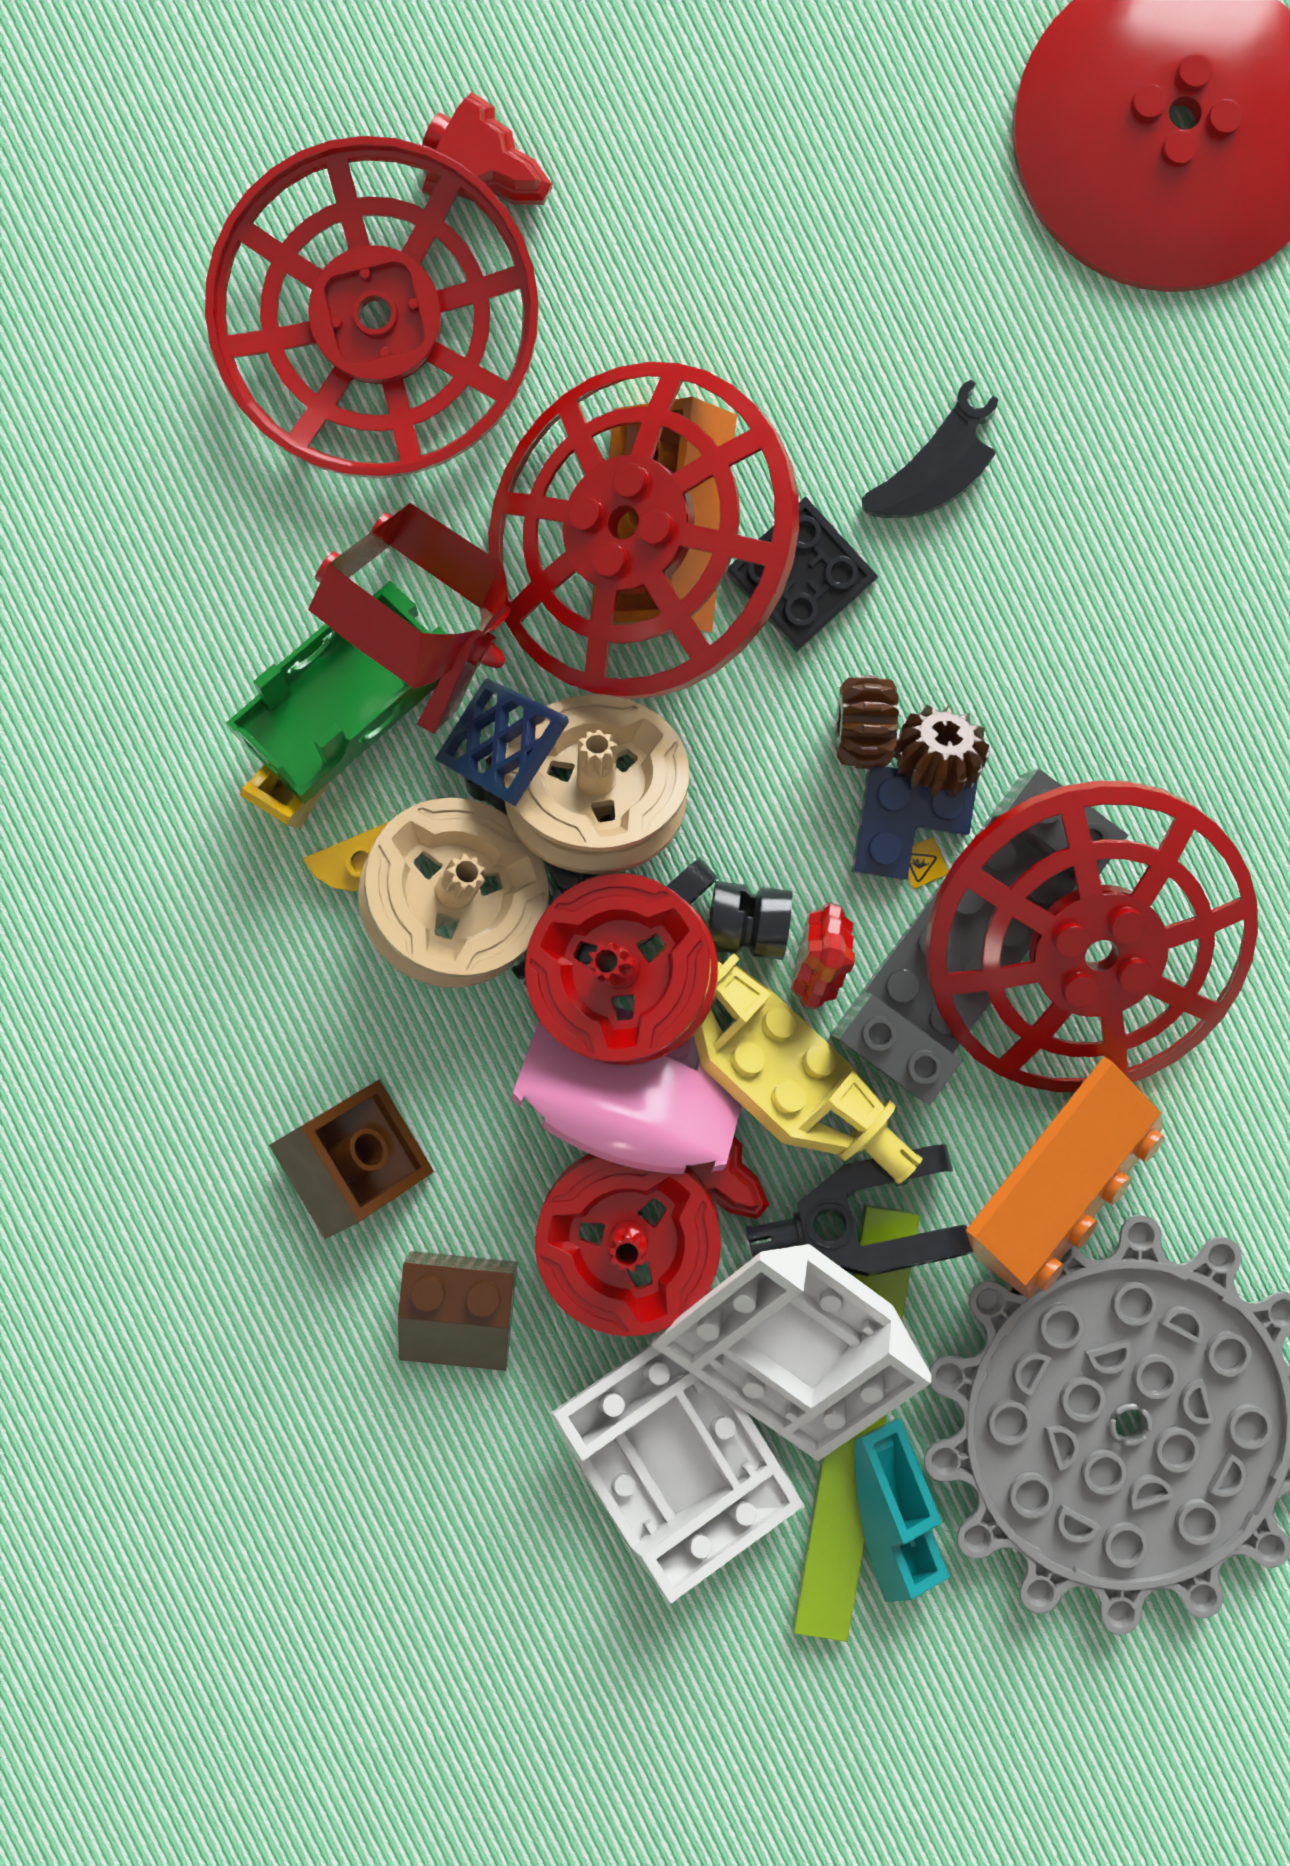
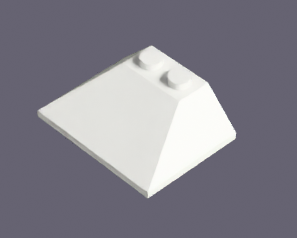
M810 1244L760 1252L680 1315L670 1327L657 1333L652 1338L651 1346L817 1461L931 1384L932 1375L893 1305Z
M651 1344L551 1412L570 1454L625 1543L670 1604L805 1506L749 1414L651 1346Z

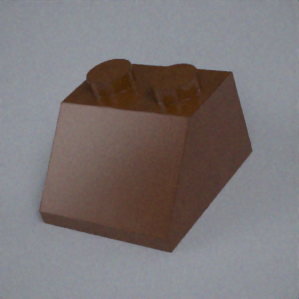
M380 1079L269 1145L324 1239L359 1223L434 1173L433 1168Z
M411 1251L403 1262L398 1312L399 1360L506 1371L518 1262Z

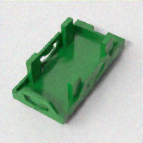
M391 581L373 595L374 598L421 633H430L415 619L419 615L416 604ZM324 624L277 666L275 664L271 665L253 681L258 695L229 719L226 724L230 731L305 804L437 687L440 679L430 684L413 688L361 652L327 624ZM438 626V627H437L435 630H433L430 634H447V633H445V632ZM331 633V638H326L324 641L323 638ZM297 661L302 662L298 666L293 667L291 672H288Z

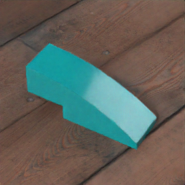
M901 1418L893 1419L855 1439V1478L862 1528L872 1567L885 1602L913 1600L950 1578L931 1529L940 1525L942 1520Z

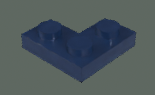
M885 766L868 769L851 872L907 880L916 828L964 836L970 834L978 781L974 783L972 788L963 787V790L955 798L943 789L933 798L930 789L923 785L912 789L911 777L898 775V768Z

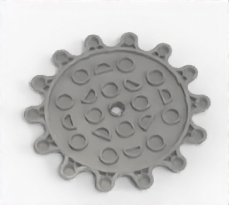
M1141 1214L1131 1216L1121 1226L1119 1243L1115 1251L1108 1258L1091 1260L1085 1257L1079 1248L1072 1245L1060 1260L1064 1264V1268L1054 1284L1045 1292L1038 1288L1030 1300L1023 1294L1008 1291L995 1281L987 1280L974 1286L969 1294L968 1303L972 1313L982 1322L986 1329L987 1339L984 1347L978 1354L968 1358L948 1355L939 1357L929 1368V1372L932 1375L930 1386L937 1394L956 1401L963 1410L964 1420L962 1427L956 1434L947 1439L934 1442L927 1448L924 1455L926 1471L933 1479L940 1482L966 1481L976 1489L978 1495L977 1507L959 1526L957 1544L967 1557L973 1559H983L996 1550L1005 1547L1014 1548L1021 1552L1025 1557L1027 1569L1019 1589L1020 1599L1031 1612L1038 1614L1047 1613L1055 1608L1063 1594L1069 1589L1084 1586L1094 1590L1098 1595L1101 1621L1106 1629L1115 1634H1127L1137 1627L1140 1623L1142 1605L1145 1598L1151 1592L1158 1589H1169L1176 1592L1190 1614L1198 1618H1208L1216 1614L1223 1603L1224 1597L1218 1573L1226 1559L1234 1555H1245L1268 1568L1281 1566L1287 1561L1290 1555V1540L1277 1526L1273 1510L1277 1500L1282 1495L1290 1492V1366L1284 1360L1282 1353L1283 1342L1290 1334V1293L1276 1292L1256 1303L1242 1300L1236 1293L1234 1286L1235 1275L1242 1260L1241 1251L1238 1245L1231 1239L1222 1236L1214 1237L1202 1246L1198 1254L1191 1261L1184 1264L1174 1263L1168 1260L1163 1253L1161 1230L1157 1222L1149 1216ZM1137 1409L1141 1415V1423L1137 1431L1127 1436L1117 1434L1116 1420L1114 1419L1116 1414L1119 1416L1127 1410Z

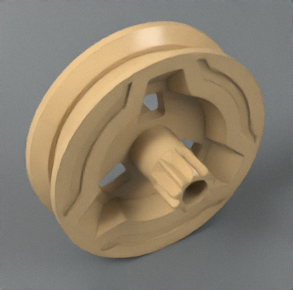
M580 695L547 705L546 707L567 716L569 723L516 807L505 801L509 822L518 838L530 851L544 861L565 870L586 874H608L628 870L658 855L676 836L686 812L689 762L686 750L678 734L656 712L628 699L600 695ZM544 720L536 725L535 740L542 736L550 721ZM521 735L510 741L505 758L520 750ZM624 755H629L636 762L626 772H621L616 767V761ZM519 767L504 776L506 788H509L518 774ZM551 767L573 769L569 781L564 782L548 775Z
M464 798L428 800L409 807L393 818L375 840L362 868L358 885V906L361 921L370 941L381 956L395 969L416 981L446 988L478 985L499 976L511 967L528 948L533 930L540 917L546 911L549 900L548 877L544 862L521 842L514 832L508 816L487 804ZM421 855L426 856L441 868L429 880L422 875L414 864V861ZM497 876L501 889L483 896L480 891V887L485 881L483 877ZM457 921L458 924L451 939L435 934V928L439 929L442 924L447 928H451L453 923Z

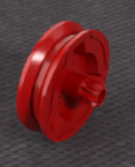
M625 873L600 875L584 880L556 898L540 917L533 930L525 961V980L528 996L535 1014L545 1029L558 1042L575 1053L614 1065H637L655 1061L669 1055L685 1044L705 1021L715 998L719 976L717 951L713 938L697 911L667 886L644 876ZM659 935L666 944V947L651 962H648L640 950L639 944ZM582 943L597 946V952H589V956L593 961L588 966L576 958ZM634 995L633 1018L618 1020L614 998Z
M589 1153L572 1163L552 1185L543 1203L535 1235V1254L539 1273L545 1287L555 1302L569 1316L586 1327L617 1336L647 1335L670 1327L680 1315L707 1294L716 1276L721 1253V1236L715 1204L705 1184L688 1165H686L683 1174L661 1173L624 1166ZM656 1198L666 1207V1210L657 1224L653 1226L642 1217L643 1212L638 1211L652 1199ZM603 1223L605 1227L602 1243L597 1244L580 1238L578 1236L580 1224ZM645 1261H647L650 1267L652 1282L637 1287L627 1268L633 1273L635 1272V1265H644Z

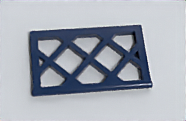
M485 679L436 755L435 760L516 807L569 723V719L567 716L497 682ZM492 694L497 695L496 705L483 713V709ZM518 706L523 708V718L508 726L509 712ZM544 720L550 721L542 736L535 740L536 725ZM495 722L494 736L480 744L481 730ZM521 735L520 750L506 758L507 743ZM467 739L466 753L455 759L453 756L462 742ZM492 753L491 768L483 773L478 772V761ZM519 767V772L509 788L504 787V776Z

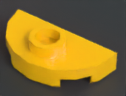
M389 822L302 859L312 874L330 887L357 892L364 863L375 840Z

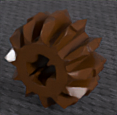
M861 675V677H848L840 686L839 698L837 699L835 749L837 750V758L841 765L855 766V768L872 769L874 767H885L894 758L898 731L899 695L892 679Z
M926 705L919 714L910 713L908 719L903 722L900 734L896 737L894 758L898 760L897 774L911 777L912 789L922 785L929 788L933 798L941 789L955 798L963 790V787H973L974 783L979 780L986 764L990 745L984 741L985 727L970 725V713L962 716L952 713L949 705L941 712Z

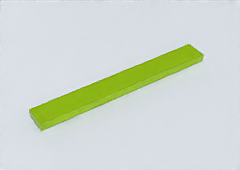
M864 1204L858 1243L865 1246L916 1235L920 1215L914 1212ZM911 1268L870 1277L852 1274V1276L892 1304L901 1321L903 1320ZM886 1415L821 1459L793 1621L794 1634L848 1642L865 1543L856 1490L855 1439L884 1425Z

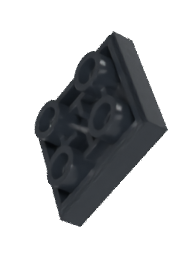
M806 496L799 502V534L794 563L782 596L768 618V621L796 652L879 577ZM774 526L758 540L771 543ZM736 559L728 567L725 574L750 600L759 584L765 566Z

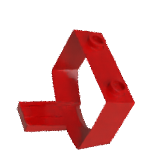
M412 503L406 505L393 516L387 512L384 513L377 520L368 535L341 555L335 551L331 552L317 570L315 580L320 584L308 608L312 614L361 652L411 687H421L440 679L416 724L434 734L457 712L474 673L480 664L492 668H501L505 664V656L495 644L497 637L493 635L495 628L507 618L511 611V608L505 605L507 581L502 563ZM391 546L479 607L481 616L480 628L458 634L421 633L350 580L349 577Z

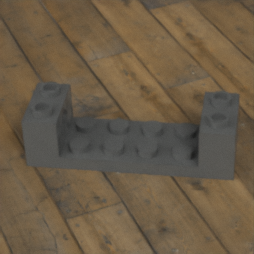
M1039 768L1020 775L977 835L1003 813L1031 797L1062 787V785ZM1092 807L1084 808L1092 841L1101 839L1125 840L1128 837L1126 832ZM1061 815L1045 819L1015 836L989 859L982 870L1008 887H1011L1017 878L1035 863L1056 851L1068 847ZM1111 859L1096 860L1099 875ZM1073 867L1067 868L1047 879L1027 899L1045 910L1050 908L1057 900L1072 892L1077 886ZM941 884L830 1033L838 1041L929 1106L963 1061L953 1054L960 1043L954 1038L939 1013L927 977L925 945L928 920ZM967 889L958 905L950 929L947 950L948 973L982 969L981 955L984 935L996 906ZM1012 918L1003 940L1000 959L1001 966L1020 963L1030 949L1034 930L1015 918ZM987 991L952 995L956 1009L970 1031L991 1003Z

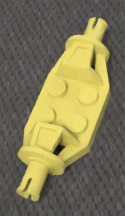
M666 944L655 956L659 955L665 949ZM734 953L723 964L718 961L719 976L715 997L735 1020L722 1033L710 1009L705 1021L694 1034L701 1067L782 1144L837 1154L843 1161L848 1160L855 1153H860L864 1150L894 1178L897 1184L906 1180L915 1171L916 1166L922 1162L923 1158L918 1154L916 1155L887 1127L888 1118L894 1112L896 1105L890 1099L882 1102L853 1066L771 989L738 967L736 963L740 958ZM831 1110L854 1128L850 1130L849 1136L818 1121Z

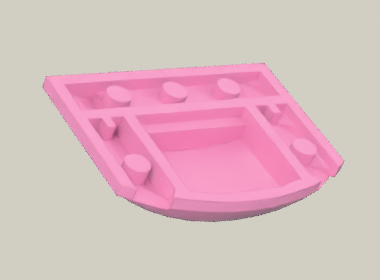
M615 1006L618 1020L633 1018V1012ZM540 1020L536 1026L511 1097L519 1107L525 1097L533 1108L545 1118L542 1127L576 1148L624 1166L671 1174H683L686 1165H697L713 1161L712 1172L724 1170L742 1106L701 1067L694 1035L680 1048L658 1060L637 1065H614L585 1057L566 1048L545 1029Z

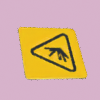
M933 837L913 845L908 879L913 889L948 874L949 870Z

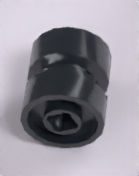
M715 881L708 929L713 938L716 951L737 954L743 947H748L752 956L783 960L791 922L792 891L761 887L756 894H750L747 886L744 884Z

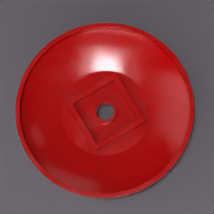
M1073 0L1054 18L1032 51L1020 79L1012 120L1013 148L1019 178L1031 207L1050 235L1070 255L1100 275L1121 284L1153 291L1185 292L1214 287L1244 276L1263 265L1290 241V10L1281 1ZM1174 106L1187 107L1195 117V126L1190 129L1176 127L1170 120L1169 109Z

